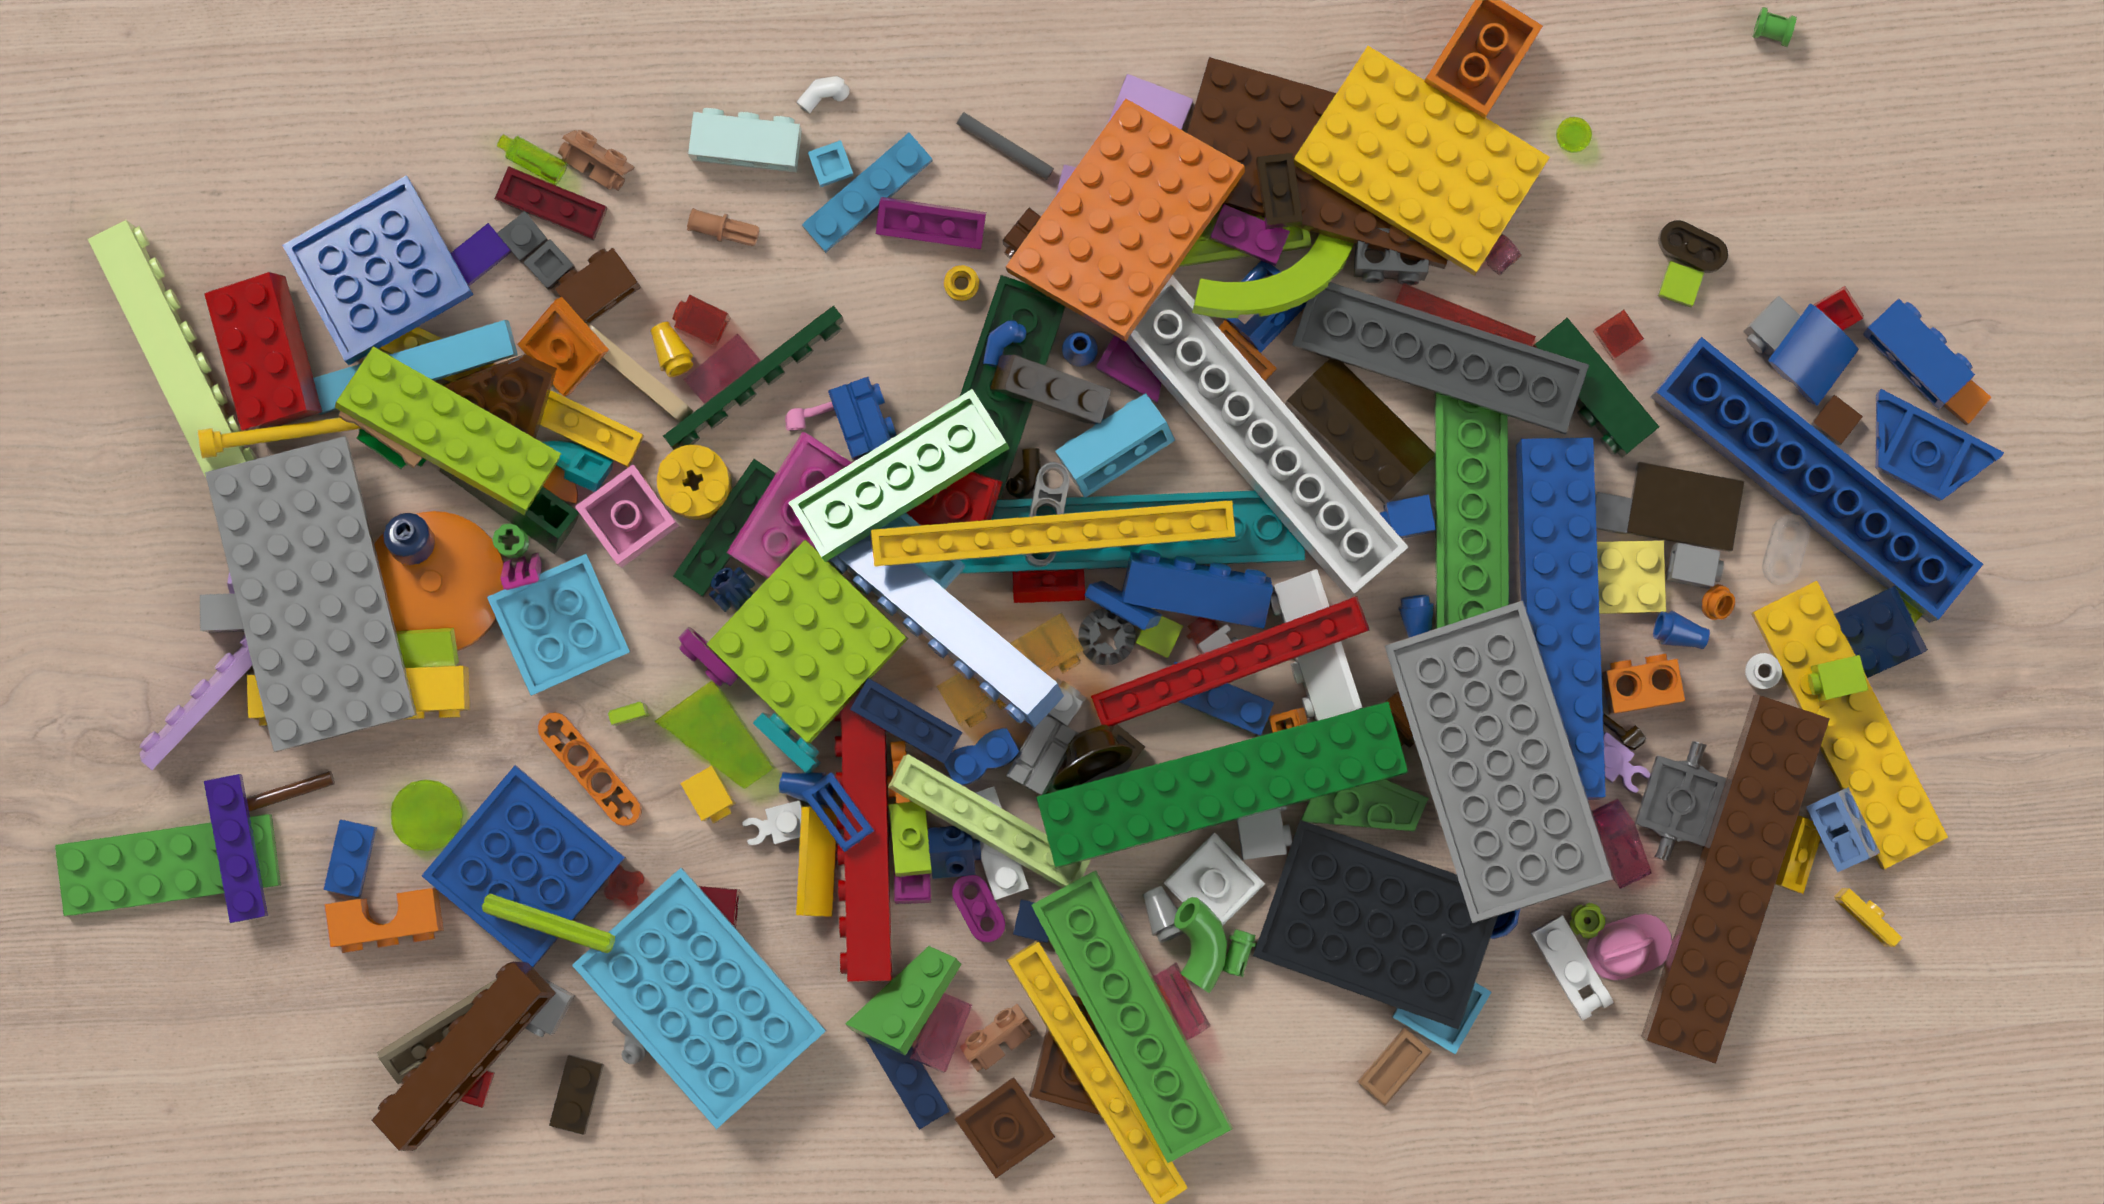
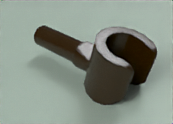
M1603 713V724L1616 733L1626 748L1636 750L1645 743L1646 737L1636 725L1626 732L1622 726Z

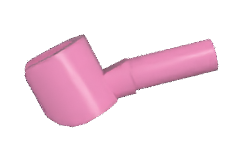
M832 402L812 408L791 409L785 416L786 429L788 431L806 429L805 418L834 410Z

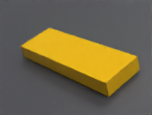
M801 807L796 915L832 917L836 840L812 807ZM823 808L837 828V816L831 808Z

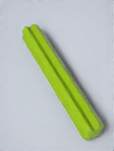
M488 894L482 905V911L489 915L604 953L611 952L615 943V936L611 933L493 894Z

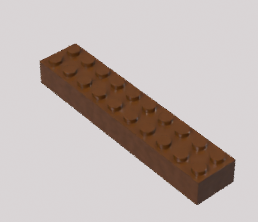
M1753 695L1705 847H1703L1641 1037L1646 1041L1716 1064L1830 718L1761 695Z

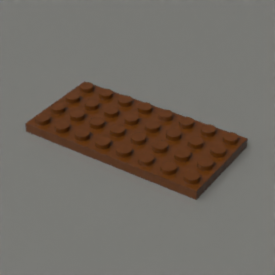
M1209 57L1187 133L1245 166V173L1222 206L1225 204L1239 211L1264 218L1256 165L1257 157L1293 153L1294 158L1336 93ZM1295 166L1303 222L1302 225L1294 227L1354 244L1362 241L1368 244V248L1385 252V249L1394 250L1400 253V257L1417 262L1426 259L1429 260V265L1445 269L1448 259L1429 247L1422 246L1417 241L1409 240L1410 236ZM1378 228H1389L1390 230L1389 233H1387Z

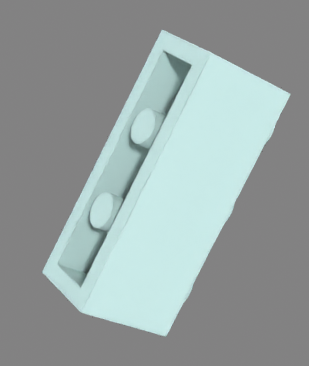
M703 108L702 113L693 112L688 155L692 161L797 173L802 130L800 124H795V119L790 117L774 116L773 121L760 120L759 115L755 113L739 112L738 117L724 115V111L720 109Z

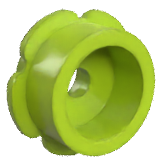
M1587 903L1584 906L1580 904L1571 912L1572 920L1570 921V927L1575 934H1581L1583 938L1591 939L1596 937L1598 932L1603 930L1605 926V916L1601 914V909L1596 904ZM1586 917H1589L1591 920L1589 924L1584 923Z

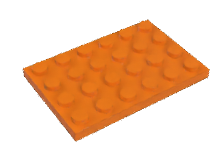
M1125 99L1005 266L1009 274L1126 342L1245 173V166L1132 101Z

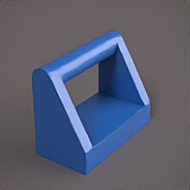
M1261 260L1241 282L1263 279L1267 274L1273 276L1281 271ZM1307 301L1294 308L1267 316L1254 314L1246 324L1238 318L1222 319L1226 320L1261 353L1305 308Z

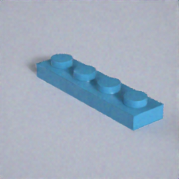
M910 132L907 133L802 223V227L825 253L828 252L879 208L881 197L891 198L933 161L932 157Z

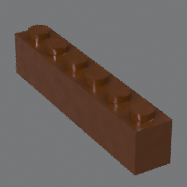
M513 961L504 965L497 972V980L490 988L481 991L473 999V1007L465 1015L458 1017L452 1022L448 1028L450 1031L441 1042L435 1043L425 1053L426 1059L423 1063L403 1077L401 1081L403 1085L398 1091L386 1097L379 1104V1112L371 1121L398 1151H415L556 994L529 963Z

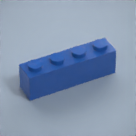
M1140 550L1139 553L1130 551L1122 589L1123 603L1264 629L1273 585L1271 578L1266 577V574L1262 571L1247 569L1243 573L1233 571L1230 566L1222 563H1211L1210 566L1196 564V561L1189 557L1176 556L1175 559L1161 557L1158 552L1152 550Z

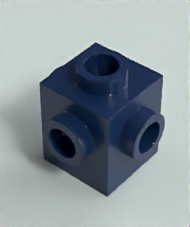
M955 826L928 828L932 879L976 875L975 860H982L980 840L973 839L971 835Z

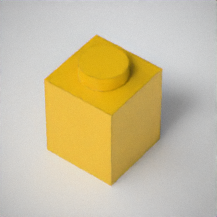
M711 765L680 783L701 821L710 819L714 824L731 814L729 807L736 804L715 766Z

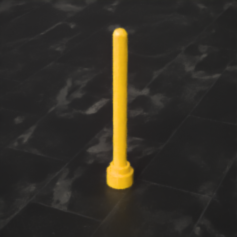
M339 417L221 434V431H213V428L198 430V438L203 459L217 457V453L224 452V448L362 428Z

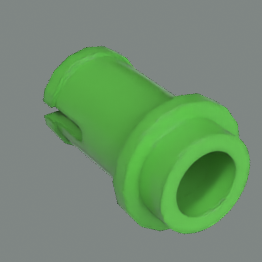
M1235 929L1233 935H1229V939L1232 941L1222 971L1244 977L1252 946L1256 947L1257 945L1254 942L1256 935Z

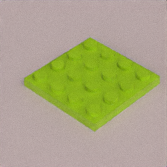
M804 540L758 588L751 598L710 639L707 645L807 743H811L863 688L867 679H871L909 638L829 561L824 562L819 552L807 540Z

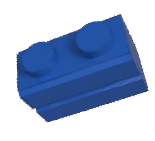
M864 377L828 391L853 461L858 460L897 436L891 417L883 418L879 405L885 403L878 383L871 385L869 377Z

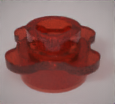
M619 865L612 873L609 885L604 889L606 898L609 900L615 898L623 900L629 906L636 904L639 900L637 895L639 886L645 881L644 875L640 871H626ZM622 882H626L628 884V887L626 889H623L621 887Z

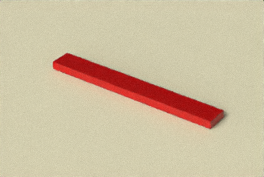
M1356 596L1094 694L1091 698L1101 725L1111 727L1370 631L1359 599Z

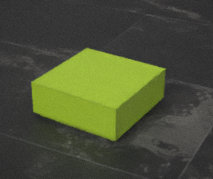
M1670 261L1658 297L1692 307L1704 272Z
M1162 616L1157 626L1141 631L1135 644L1168 659L1183 625Z
M640 701L609 710L608 716L611 725L618 726L648 717L649 713L646 704Z

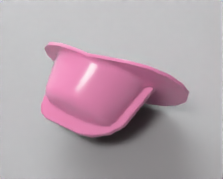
M1648 914L1632 915L1606 924L1596 937L1589 939L1587 957L1595 972L1601 977L1610 980L1627 979L1651 971L1664 963L1672 944L1671 933L1666 924L1656 916Z

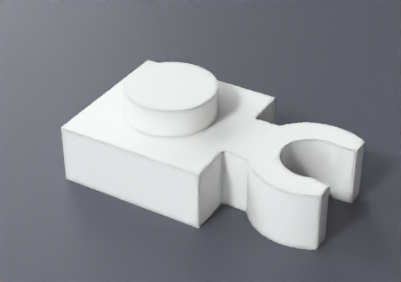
M801 800L765 809L768 820L762 821L758 818L744 820L742 822L744 827L754 824L759 828V835L754 839L747 840L748 844L758 845L765 840L766 836L771 834L774 844L800 838Z

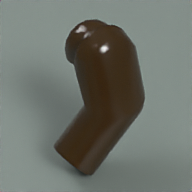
M1040 448L1022 450L1023 469L1014 478L1011 477L1007 481L1006 488L1009 494L1016 498L1027 496L1034 489L1036 477L1041 469Z

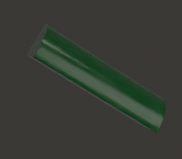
M440 468L439 472L507 521L517 525L528 536L553 554L564 543L579 517L577 510L543 486L525 515Z

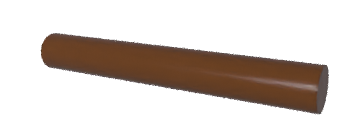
M331 771L247 797L249 812L335 785L333 774Z

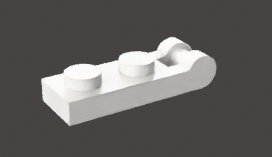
M1563 915L1530 933L1581 1021L1591 1017V1012L1601 1006L1606 1008L1614 1003ZM1589 985L1594 994L1583 1000L1578 990Z

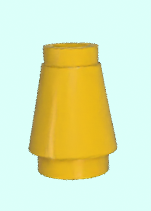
M670 322L659 323L650 330L661 371L666 372L668 377H676L693 367L691 360L693 354L671 327Z

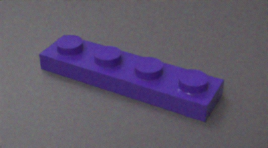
M236 774L204 781L229 922L235 923L268 916L242 774Z

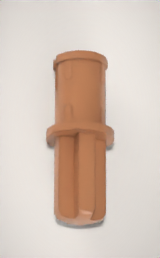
M695 208L691 210L687 224L688 231L717 237L719 242L726 239L748 246H755L760 232L758 226L729 219L728 214H724L722 217L699 211Z

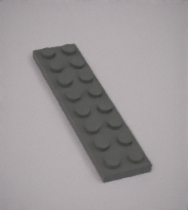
M1329 282L1322 292L1307 301L1292 344L1293 347L1565 435L1589 368L1588 364Z

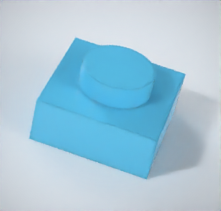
M841 140L808 152L820 188L854 176Z

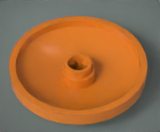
M442 511L416 513L426 521L434 534L435 546L428 559L415 565L400 563L394 559L386 547L384 532L374 544L396 631L454 628L457 651L465 649L487 634L497 621L487 597L504 590L500 578L504 559L498 549L494 547L493 539L472 521L462 516Z

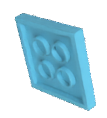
M587 554L541 573L536 583L510 590L505 589L487 597L531 696L630 653Z

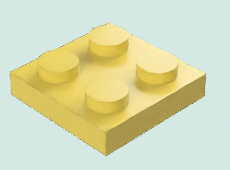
M1664 541L1597 542L1599 614L1666 612Z

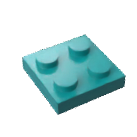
M761 713L753 722L763 734L805 773H812L822 763L816 758L819 751L800 737L797 740L789 732L792 728L778 714Z

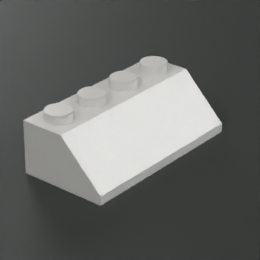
M1317 569L1273 586L1274 594L1271 596L1270 605L1274 616L1281 615L1283 624L1329 607ZM1341 641L1295 658L1296 662L1290 664L1296 684L1303 683L1307 695L1301 698L1307 718L1314 717L1315 721L1362 708Z

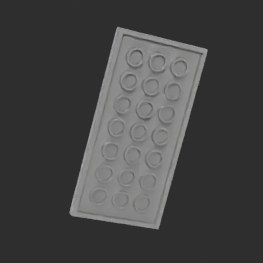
M343 436L205 472L274 752L417 716L348 438Z
M1519 601L1386 645L1387 656L1472 923L1613 880L1614 878L1524 602Z

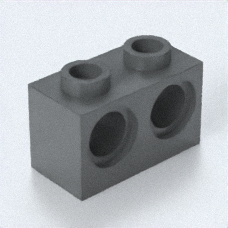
M1378 228L1387 233L1390 230L1389 228ZM1358 241L1355 244L1354 277H1362L1363 282L1381 283L1384 279H1398V283L1402 285H1417L1419 281H1425L1427 277L1429 260L1424 259L1415 265H1406L1401 260L1400 253L1385 249V252L1379 251L1382 254L1383 261L1371 263L1364 254L1366 251L1371 250V248H1368V244L1362 241Z

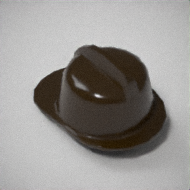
M1100 725L1082 731L1069 742L1066 750L1067 767L1057 774L1053 780L1052 787L1059 791L1083 784L1098 774L1126 762L1132 756V749L1127 745H1119L1110 727L1107 725Z

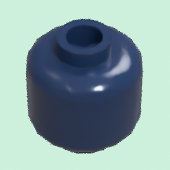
M403 513L395 516L386 525L384 531L386 547L394 559L402 564H420L428 559L433 552L435 546L434 534L426 521L417 514Z

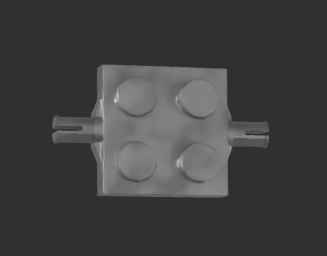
M1696 741L1691 742L1686 761H1674L1659 755L1656 756L1634 823L1651 829L1661 836L1655 857L1670 862L1675 841H1687L1705 847L1727 779L1710 773L1703 766H1700L1707 745L1699 744Z

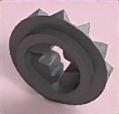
M1105 608L1091 612L1081 623L1078 633L1082 652L1088 659L1100 665H1114L1127 658L1134 647L1136 637L1133 624ZM1098 623L1107 630H1115L1120 627V630L1113 637L1116 650L1106 642L1099 643L1096 646L1093 645L1101 636Z

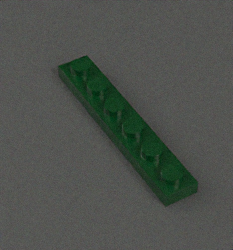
M834 305L664 434L665 440L673 450L681 446L695 444L700 439L698 435L700 431L708 425L713 429L728 418L726 411L736 404L742 407L757 395L754 390L764 382L768 385L776 382L785 374L783 370L785 366L793 360L798 364L806 359L814 351L811 346L819 340L823 339L827 342L842 330L839 326L844 322L842 315Z

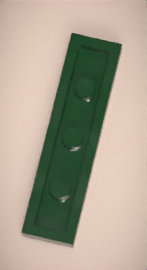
M756 459L752 460L723 505L719 508L673 575L674 578L702 597L706 595L711 587L712 578L725 567L732 557L727 554V551L776 475L774 471Z

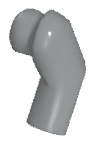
M616 1016L611 1023L625 1035L622 1058L628 1064H636L644 1059L647 1050Z

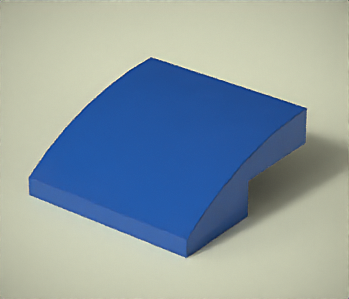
M1809 304L1768 361L1783 379L1794 384L1808 402L1818 406L1859 348L1828 316L1816 306Z

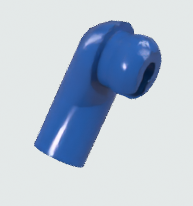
M1006 321L993 330L988 336L983 364L997 367L1000 356L1003 355L1004 347L1012 342L1021 343L1026 337V328L1016 321Z

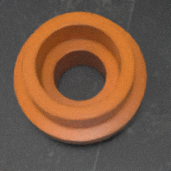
M1721 584L1711 587L1702 598V612L1707 618L1712 620L1727 618L1735 606L1734 595L1730 592L1729 588Z

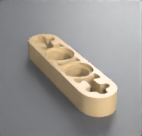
M586 323L609 349L602 359L679 423L691 415L693 410L600 331L590 323Z

